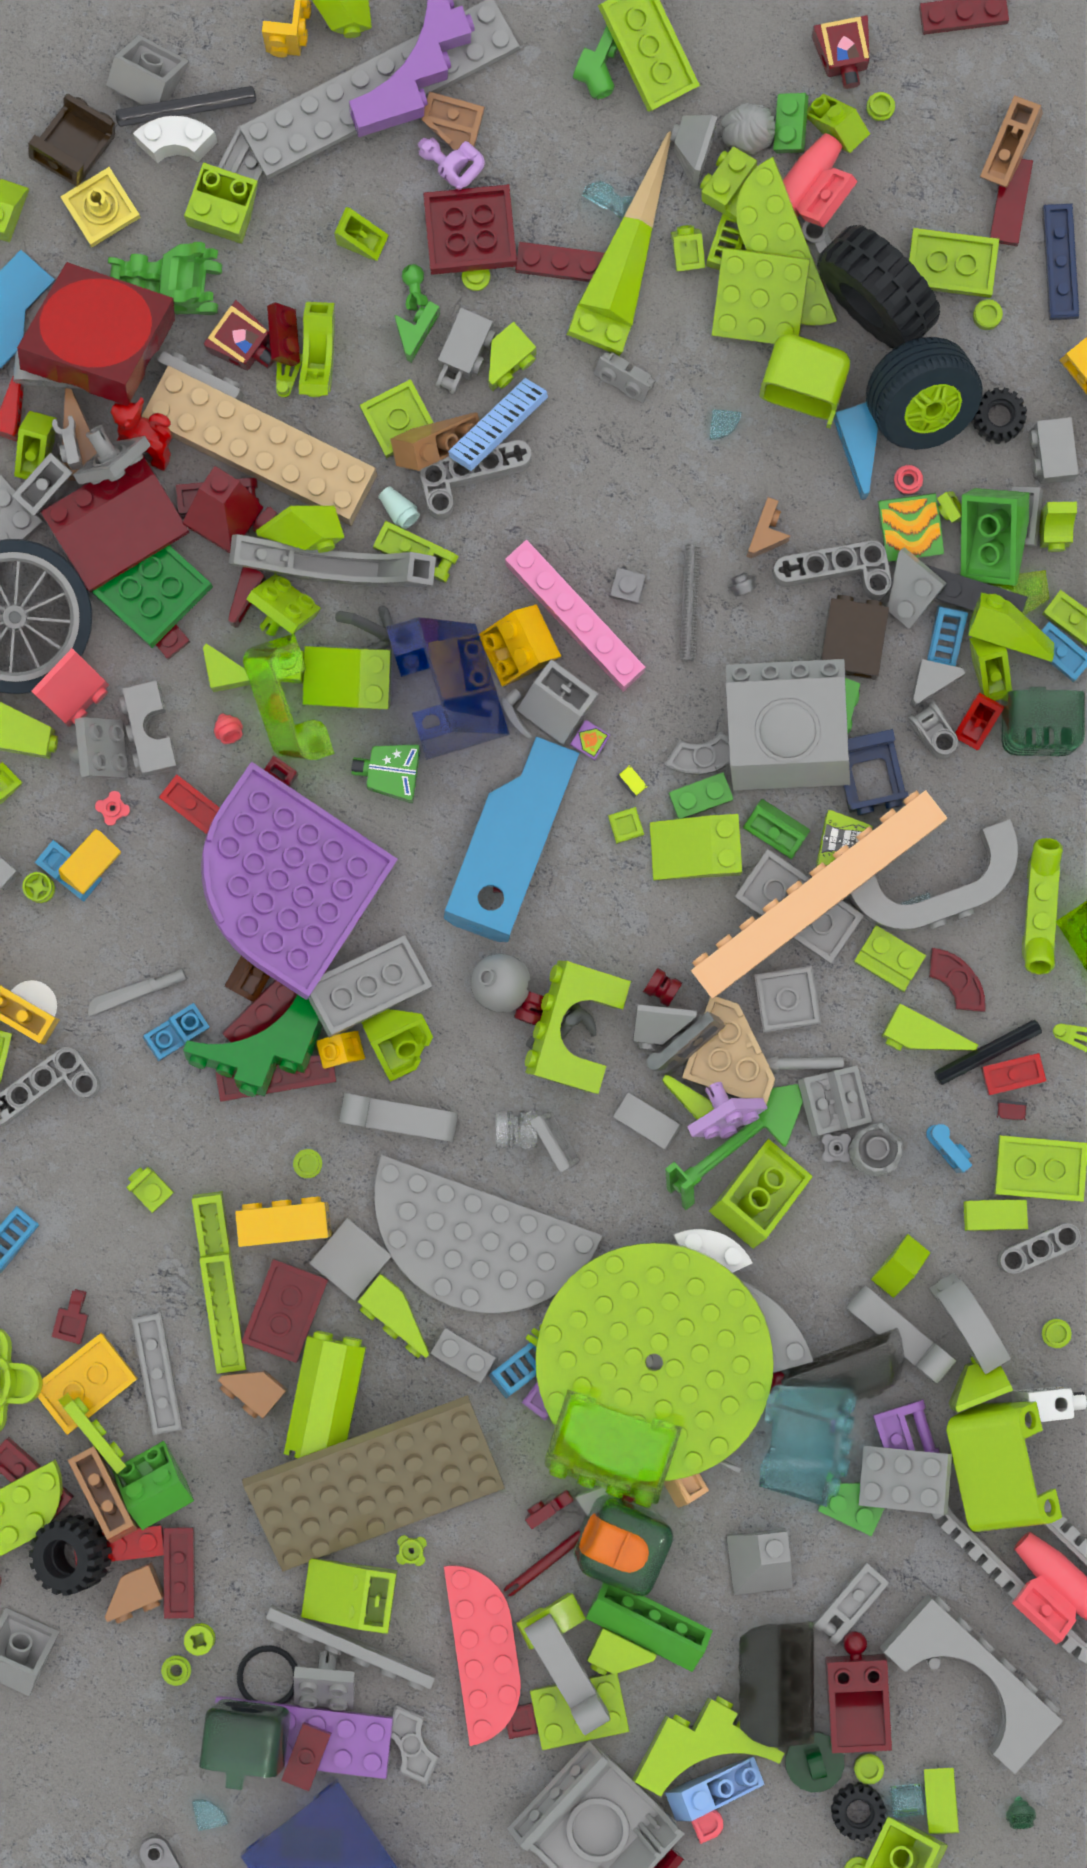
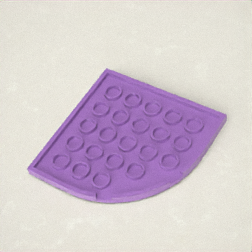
M251 762L211 822L202 851L201 875L208 908L221 933L232 947L255 967L307 1000L398 859Z

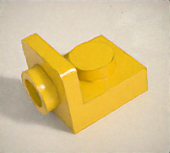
M358 1031L341 1033L317 1041L324 1069L365 1059Z

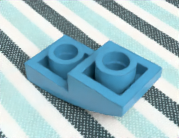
M193 1003L170 1017L168 1021L145 1034L143 1039L159 1062L184 1046L187 1040H193L210 1027Z

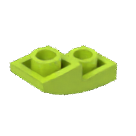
M978 1200L963 1202L965 1231L1028 1229L1027 1200Z
M573 1593L565 1594L546 1608L539 1607L516 1623L529 1649H533L534 1646L524 1629L549 1613L553 1616L562 1633L567 1632L586 1620Z
M954 1768L924 1769L929 1834L959 1833Z

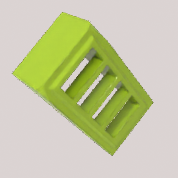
M724 214L721 216L706 261L707 267L719 271L722 257L716 256V252L722 253L724 248L719 246V242L736 246L735 249H742L743 246L739 230L725 226L726 221L736 224L737 222ZM723 231L739 236L738 240L722 236Z
M665 1075L662 1079L664 1085L697 1120L714 1110L710 1100L671 1076Z

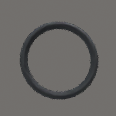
M269 1645L257 1647L245 1655L238 1667L237 1684L239 1691L246 1700L258 1701L247 1692L243 1683V1672L247 1662L253 1656L262 1652L278 1653L289 1662L294 1677L295 1667L298 1666L294 1658L287 1651L280 1647ZM294 1678L292 1687L285 1697L273 1703L285 1704L294 1696Z

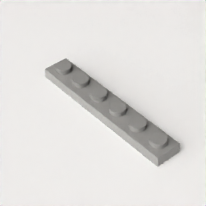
M272 1604L266 1616V1619L271 1621L270 1626L283 1632L291 1629L298 1632L297 1637L303 1641L314 1644L316 1640L326 1644L325 1649L336 1655H341L342 1652L353 1656V1662L364 1667H368L369 1664L381 1668L379 1672L389 1678L396 1679L397 1675L408 1680L407 1685L417 1690L423 1691L424 1687L428 1689L432 1687L436 1676L435 1673L309 1619L301 1618V1616Z

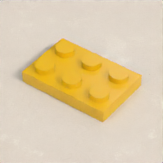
M100 1333L42 1379L43 1385L38 1399L66 1435H68L78 1425L58 1401L67 1393L73 1400L79 1397L89 1409L85 1415L90 1418L138 1380V1378L105 1335Z

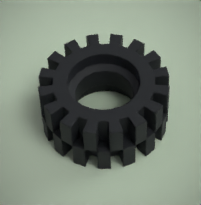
M998 387L994 388L991 392L990 390L985 392L978 411L973 418L974 429H978V435L980 437L985 436L988 442L994 440L995 444H1000L1001 441L1009 442L1011 438H1015L1026 422L1027 416L1025 414L1027 408L1023 406L1024 400L1022 397L1020 399L1017 397V392H1008L1009 388L1004 387L1003 390H999ZM1002 405L1009 410L1010 421L1006 425L997 426L990 421L989 410L993 406Z
M857 1782L856 1785L852 1783L847 1784L848 1787L840 1788L838 1795L833 1797L834 1802L831 1805V1816L834 1824L842 1835L848 1836L851 1840L859 1839L860 1841H865L867 1837L871 1839L875 1837L874 1834L877 1831L880 1832L882 1830V1824H885L886 1807L880 1794L868 1784L867 1786L860 1782ZM856 1800L864 1801L870 1807L869 1817L861 1823H855L847 1816L848 1806Z

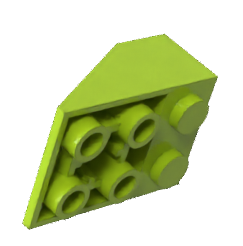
M311 1558L308 1565L301 1618L357 1630L388 1634L398 1570Z

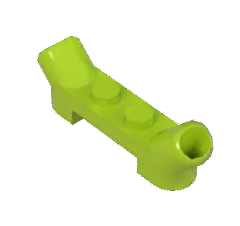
M1041 838L1035 841L1027 868L1028 890L1025 932L1022 938V957L1025 961L1026 970L1036 975L1048 974L1055 966L1054 946L1063 846L1059 841L1051 838Z

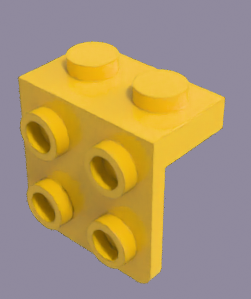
M295 0L292 24L263 21L262 35L266 52L275 57H287V55L301 56L302 46H307L308 29H306V19H310L311 1Z

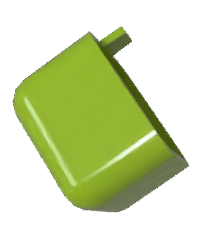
M794 334L782 335L774 344L761 383L759 396L772 404L819 419L828 420L826 428L830 429L850 369L851 362L849 356L841 349Z

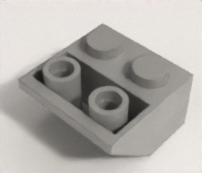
M551 659L534 681L516 711L564 745L597 701L598 693Z

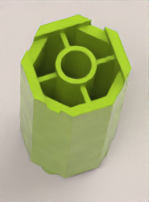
M318 1330L314 1332L313 1336H307L284 1449L285 1455L289 1456L293 1450L295 1451L294 1457L301 1458L348 1440L367 1348L361 1345L362 1339L345 1336L343 1341L332 1339L333 1333Z

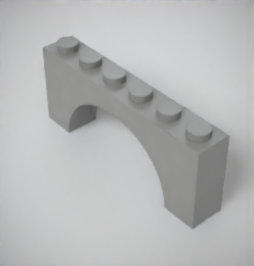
M927 1594L884 1641L880 1648L905 1673L923 1660L941 1656L955 1657L968 1661L985 1672L997 1691L1001 1707L999 1729L988 1749L1008 1769L1016 1774L1063 1722L1057 1715L1060 1709L1048 1698L1044 1701L1039 1699L1035 1695L1038 1689L1026 1677L1020 1681L1013 1674L1017 1669L1004 1657L1000 1661L991 1654L995 1649L983 1637L977 1641L970 1634L973 1628L961 1617L957 1620L948 1614L951 1608L939 1596L933 1600Z

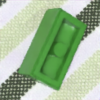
M764 799L760 800L743 826L745 830L790 859L793 858L810 832L809 828Z

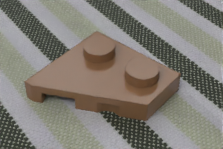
M429 91L427 97L428 105L424 108V117L421 120L453 150H458L465 141L475 147L485 107Z

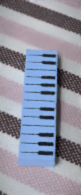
M524 378L448 451L449 457L472 471L548 398L547 391Z

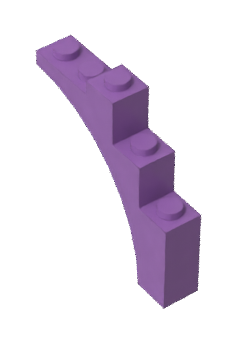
M427 0L423 28L414 49L405 63L387 81L374 90L349 101V112L358 138L424 117V106H427L428 102L423 87L448 79V69L451 68V62L446 50L471 43V33L475 31L471 15H465L462 6L454 8L453 0Z

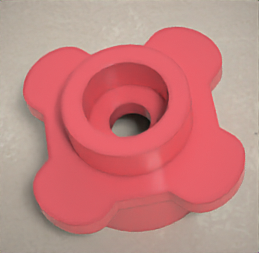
M111 791L109 797L104 800H98L95 804V809L102 813L105 818L104 822L109 826L115 825L117 820L123 816H128L130 813V807L122 802L121 794L117 791ZM111 806H115L114 811L110 810Z

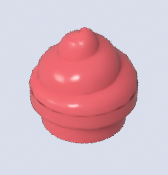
M224 713L219 715L214 726L216 738L221 740L223 744H231L238 741L243 735L241 721L237 717Z

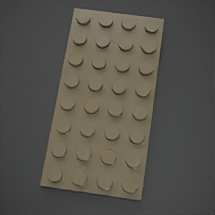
M468 1395L242 1479L243 1487L282 1571L305 1564L311 1558H321L505 1489Z

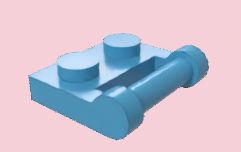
M938 1124L928 1127L926 1130L927 1139L956 1173H964L972 1166L968 1160L972 1156L962 1144H954L949 1138L950 1130L946 1125Z

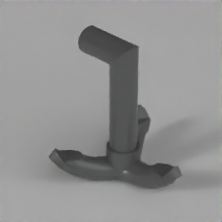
M385 606L378 608L383 627L355 613L338 611L335 615L337 622L354 625L380 639L378 643L368 649H386L390 644L401 643L405 639V632L397 633L395 631L390 612Z
M575 1003L569 1008L570 1012L567 1014V1017L561 1023L560 1032L562 1040L581 1020L585 1023L586 1029L591 1032V1037L596 1036V1024L593 1017L582 1009L579 1004ZM533 1036L526 1042V1046L532 1049L535 1040Z

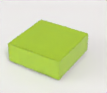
M636 807L608 815L616 844L644 836Z

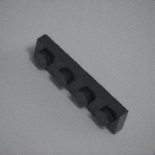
M926 565L947 583L936 599L974 610L980 594L983 592L1000 595L1005 600L1010 601L1022 613L1028 599L1027 596Z

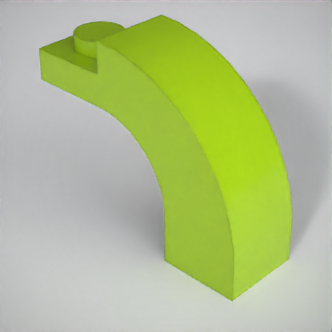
M305 303L303 314V359L299 379V394L309 397H320L322 395L328 396V392L331 391L335 303Z

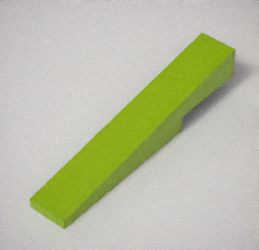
M223 1191L193 1195L192 1205L200 1251L199 1260L216 1373L246 1370L243 1343H241L242 1332Z

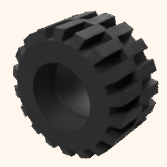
M70 1515L50 1522L36 1532L37 1537L33 1538L30 1544L34 1547V1549L29 1550V1557L33 1558L30 1567L31 1570L35 1569L37 1574L34 1577L37 1581L42 1580V1587L44 1589L52 1588L53 1594L58 1595L62 1593L63 1596H69L101 1582V1578L105 1577L108 1573L106 1567L111 1566L112 1559L108 1558V1555L112 1553V1549L107 1547L106 1542L108 1540L101 1533L100 1525L94 1526V1520L90 1517L84 1519V1515ZM65 1542H68L76 1552V1569L65 1558Z

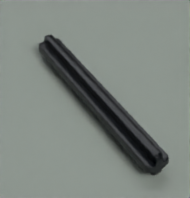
M252 86L123 108L116 110V121L120 127L150 122L166 116H185L252 104L256 102V93Z

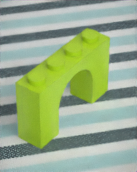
M558 960L557 965H554L550 972L549 980L551 985L549 992L544 995L541 1009L543 1013L541 1020L534 1027L533 1038L535 1040L532 1050L528 1051L525 1058V1066L527 1067L525 1073L589 1093L599 1094L606 1066L579 1058L570 1053L561 1038V1022L566 1011L572 1005L584 1000L615 1009H623L631 981L569 961Z

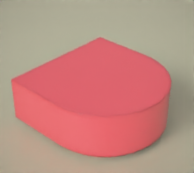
M716 1809L691 1821L700 1844L716 1838L723 1829L722 1816Z

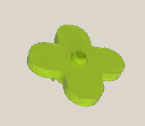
M1 1328L0 1432L7 1421L8 1405L10 1403L26 1404L34 1401L41 1393L43 1385L41 1374L34 1366L25 1363H13L11 1361L12 1342L6 1331Z

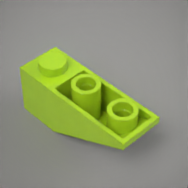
M381 1273L359 1299L358 1303L362 1305L359 1310L372 1321L377 1317L385 1324L382 1329L395 1340L398 1336L408 1343L405 1348L415 1357L419 1358L423 1355L427 1358L430 1352L404 1291Z

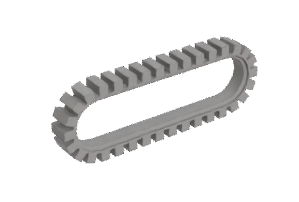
M953 1457L951 1463V1474L956 1471L953 1463ZM1046 1500L1044 1509L1045 1512H1050L1051 1504ZM949 1507L947 1515L930 1513L935 1520L945 1516L938 1526L948 1535L957 1528L958 1531L951 1538L961 1548L970 1541L971 1544L965 1549V1552L975 1562L984 1554L985 1557L978 1565L988 1574L997 1567L998 1570L991 1578L1002 1588L1011 1581L1005 1591L1013 1599L1017 1597L1025 1584L952 1513ZM1063 1515L1061 1519L1053 1523L1044 1524L1087 1566V1539L1081 1536L1074 1543L1073 1541L1081 1533L1070 1523L1061 1530L1060 1527L1067 1521ZM1070 1629L1059 1644L1069 1654L1076 1648L1073 1656L1087 1664V1642Z

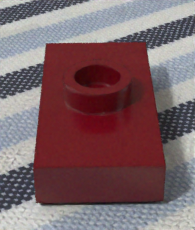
M304 1722L281 1781L310 1791L332 1733Z

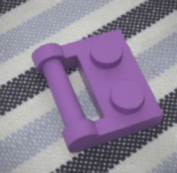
M923 1399L873 1415L883 1448L915 1451L904 1416L912 1413L924 1452L940 1453L939 1448H935L923 1410L926 1408Z

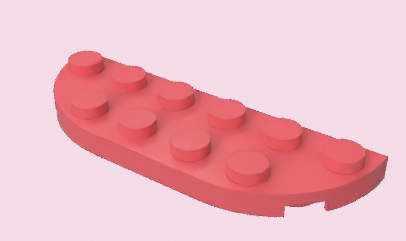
M459 1565L444 1566L469 1744L473 1746L496 1736L513 1717L520 1697V1672L510 1608L500 1588L487 1576L475 1569Z

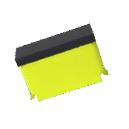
M630 765L616 776L633 798L647 788L644 781Z

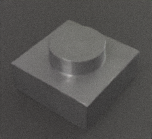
M617 568L610 598L638 605L645 575Z

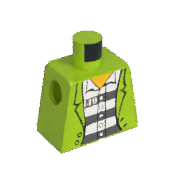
M828 810L825 815L816 867L822 862L826 866L835 860L833 854L846 844L849 848L859 842L856 836L869 826L873 829V826Z

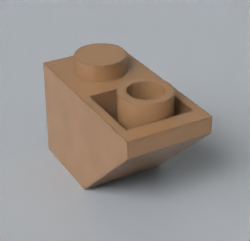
M267 1371L224 1374L217 1380L222 1384L220 1390L231 1399L238 1397L245 1403L242 1408L255 1419L258 1415L262 1419L266 1417L288 1390Z
M152 1562L125 1573L120 1578L105 1615L107 1622L115 1619L118 1624L132 1618V1611L141 1607L146 1612L161 1605L159 1600L164 1597V1590Z

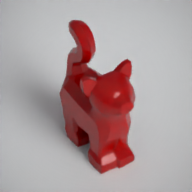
M142 397L137 403L130 402L128 406L115 403L110 412L114 422L118 425L117 432L119 437L117 441L145 436L151 445L144 451L153 457L151 466L165 471L170 462L171 453L168 446L173 437L168 428L171 425L169 418L160 413L152 414L149 419L142 417L141 413L144 404Z

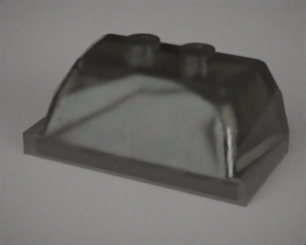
M898 1328L815 1357L813 1358L814 1362L788 1368L781 1381L785 1393L794 1391L804 1404L817 1412H824L836 1407L840 1409L846 1408L861 1398L871 1399L883 1393V1390L894 1386L902 1375L905 1357Z
M814 1622L774 1623L750 1629L740 1637L739 1641L740 1729L750 1739L767 1747L780 1748L814 1743Z

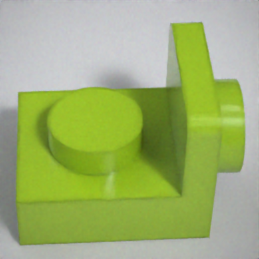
M684 225L677 227V231L670 232L673 241L676 271L705 268L701 231L698 228L694 229V225Z
M141 1167L138 1168L128 1178L131 1183L126 1187L130 1192L134 1193L151 1213H154L175 1193L151 1167H147L145 1170Z

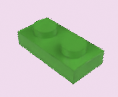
M806 93L778 94L773 147L776 153H804L809 98Z
M724 772L668 793L678 819L693 816L734 800Z

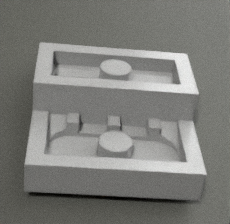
M858 1065L798 1080L812 1137L872 1122Z

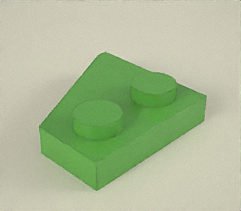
M860 1482L829 1483L817 1510L872 1536L885 1508L859 1506Z

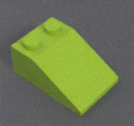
M305 646L303 704L389 709L392 649Z
M739 814L710 815L650 822L653 881L741 875Z
M768 1138L709 1209V1212L754 1249L767 1239L813 1176Z

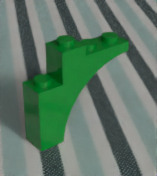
M297 994L294 1002L284 1015L264 1031L247 1039L225 1044H205L187 1040L183 1052L188 1063L196 1068L205 1069V1066L216 1069L218 1074L229 1078L235 1075L234 1080L241 1093L251 1097H255L256 1094L265 1097L277 1065H279L281 1070L295 1074L296 1071L305 1073L323 1025L309 999L305 1000Z

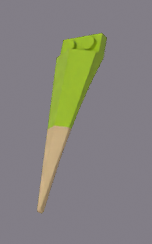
M671 131L666 134L615 235L577 304L566 334L610 353L614 352L618 356L623 352L630 328L633 325L670 146Z

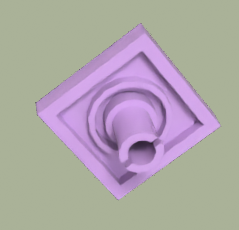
M716 1082L709 1085L710 1088H705V1092L714 1110L687 1127L692 1137H705V1139L721 1137V1139H726L736 1134V1128L741 1125H748L759 1119L758 1114L768 1108L763 1098L729 1099L722 1082Z

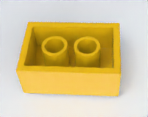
M321 1196L301 1198V1204L292 1205L291 1200L271 1201L272 1207L263 1208L262 1203L242 1204V1211H235L239 1247L328 1238L332 1235L328 1202H321Z

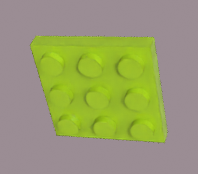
M724 247L721 258L712 336L775 344L776 340L785 334L799 336L810 259Z

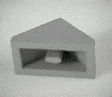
M922 659L919 663L910 704L915 708L961 679L966 674L963 668Z

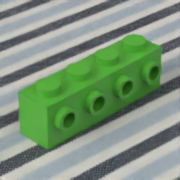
M607 1577L596 1593L585 1618L693 1672L705 1653L713 1630Z

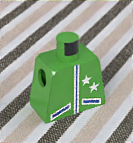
M420 745L373 746L370 759L353 758L351 775L368 777L367 789L413 803Z

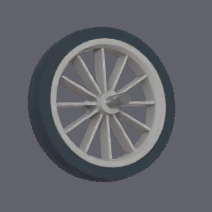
M22 539L0 540V563L7 561L17 562L14 602L8 601L0 585V592L6 602L3 607L0 605V625L4 627L0 634V640L7 630L12 631L9 672L0 670V693L25 694L31 693L34 687L71 648L80 656L83 655L91 634L92 608L83 580L75 568L63 556L40 543ZM20 561L33 564L44 570L22 603L17 602ZM49 573L64 592L26 609L24 605L45 574ZM61 596H66L70 620L29 616V611ZM28 620L69 623L68 633L63 645L60 647L28 625ZM25 626L59 649L49 661L41 666L22 630ZM15 631H20L37 668L22 672H12Z

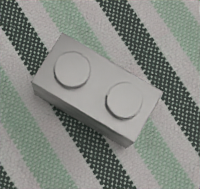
M1072 417L1037 421L1033 426V430L1029 431L1030 446L1036 450V459H1033L1034 475L1039 476L1040 484L1075 480L1079 473Z

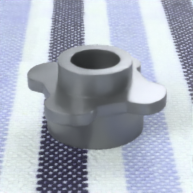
M845 1133L840 1136L825 1134L822 1137V1143L824 1144L823 1160L827 1163L833 1160H841L843 1163L850 1160V1136ZM835 1145L839 1146L838 1151L834 1150Z

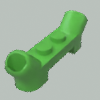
M607 26L595 52L584 47L573 74V79L586 83L591 97L597 100L608 97L615 88L606 63L609 57H615L618 48Z

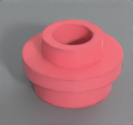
M902 466L895 473L894 485L903 494H914L923 484V475L915 466ZM903 477H912L913 484L906 485L903 482Z

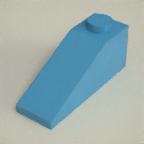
M863 403L836 412L833 419L861 500L866 499L870 492L878 432L877 424L869 412L867 404Z

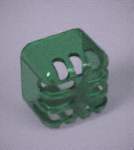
M1029 687V690L1009 691L1001 699V705L1005 706L1001 712V742L1004 750L1010 755L1066 756L1083 743L1085 738L1084 691L1046 690V687ZM1032 728L1036 731V742L1033 745ZM1049 728L1054 731V742L1049 745ZM1025 730H1026V745L1024 744V742H1025Z

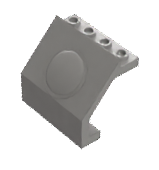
M844 659L726 665L729 751L733 790L850 785Z
M590 1741L577 1752L507 1828L524 1850L528 1851L530 1849L550 1868H654L685 1834L676 1824L677 1822L643 1788L635 1783L613 1759Z

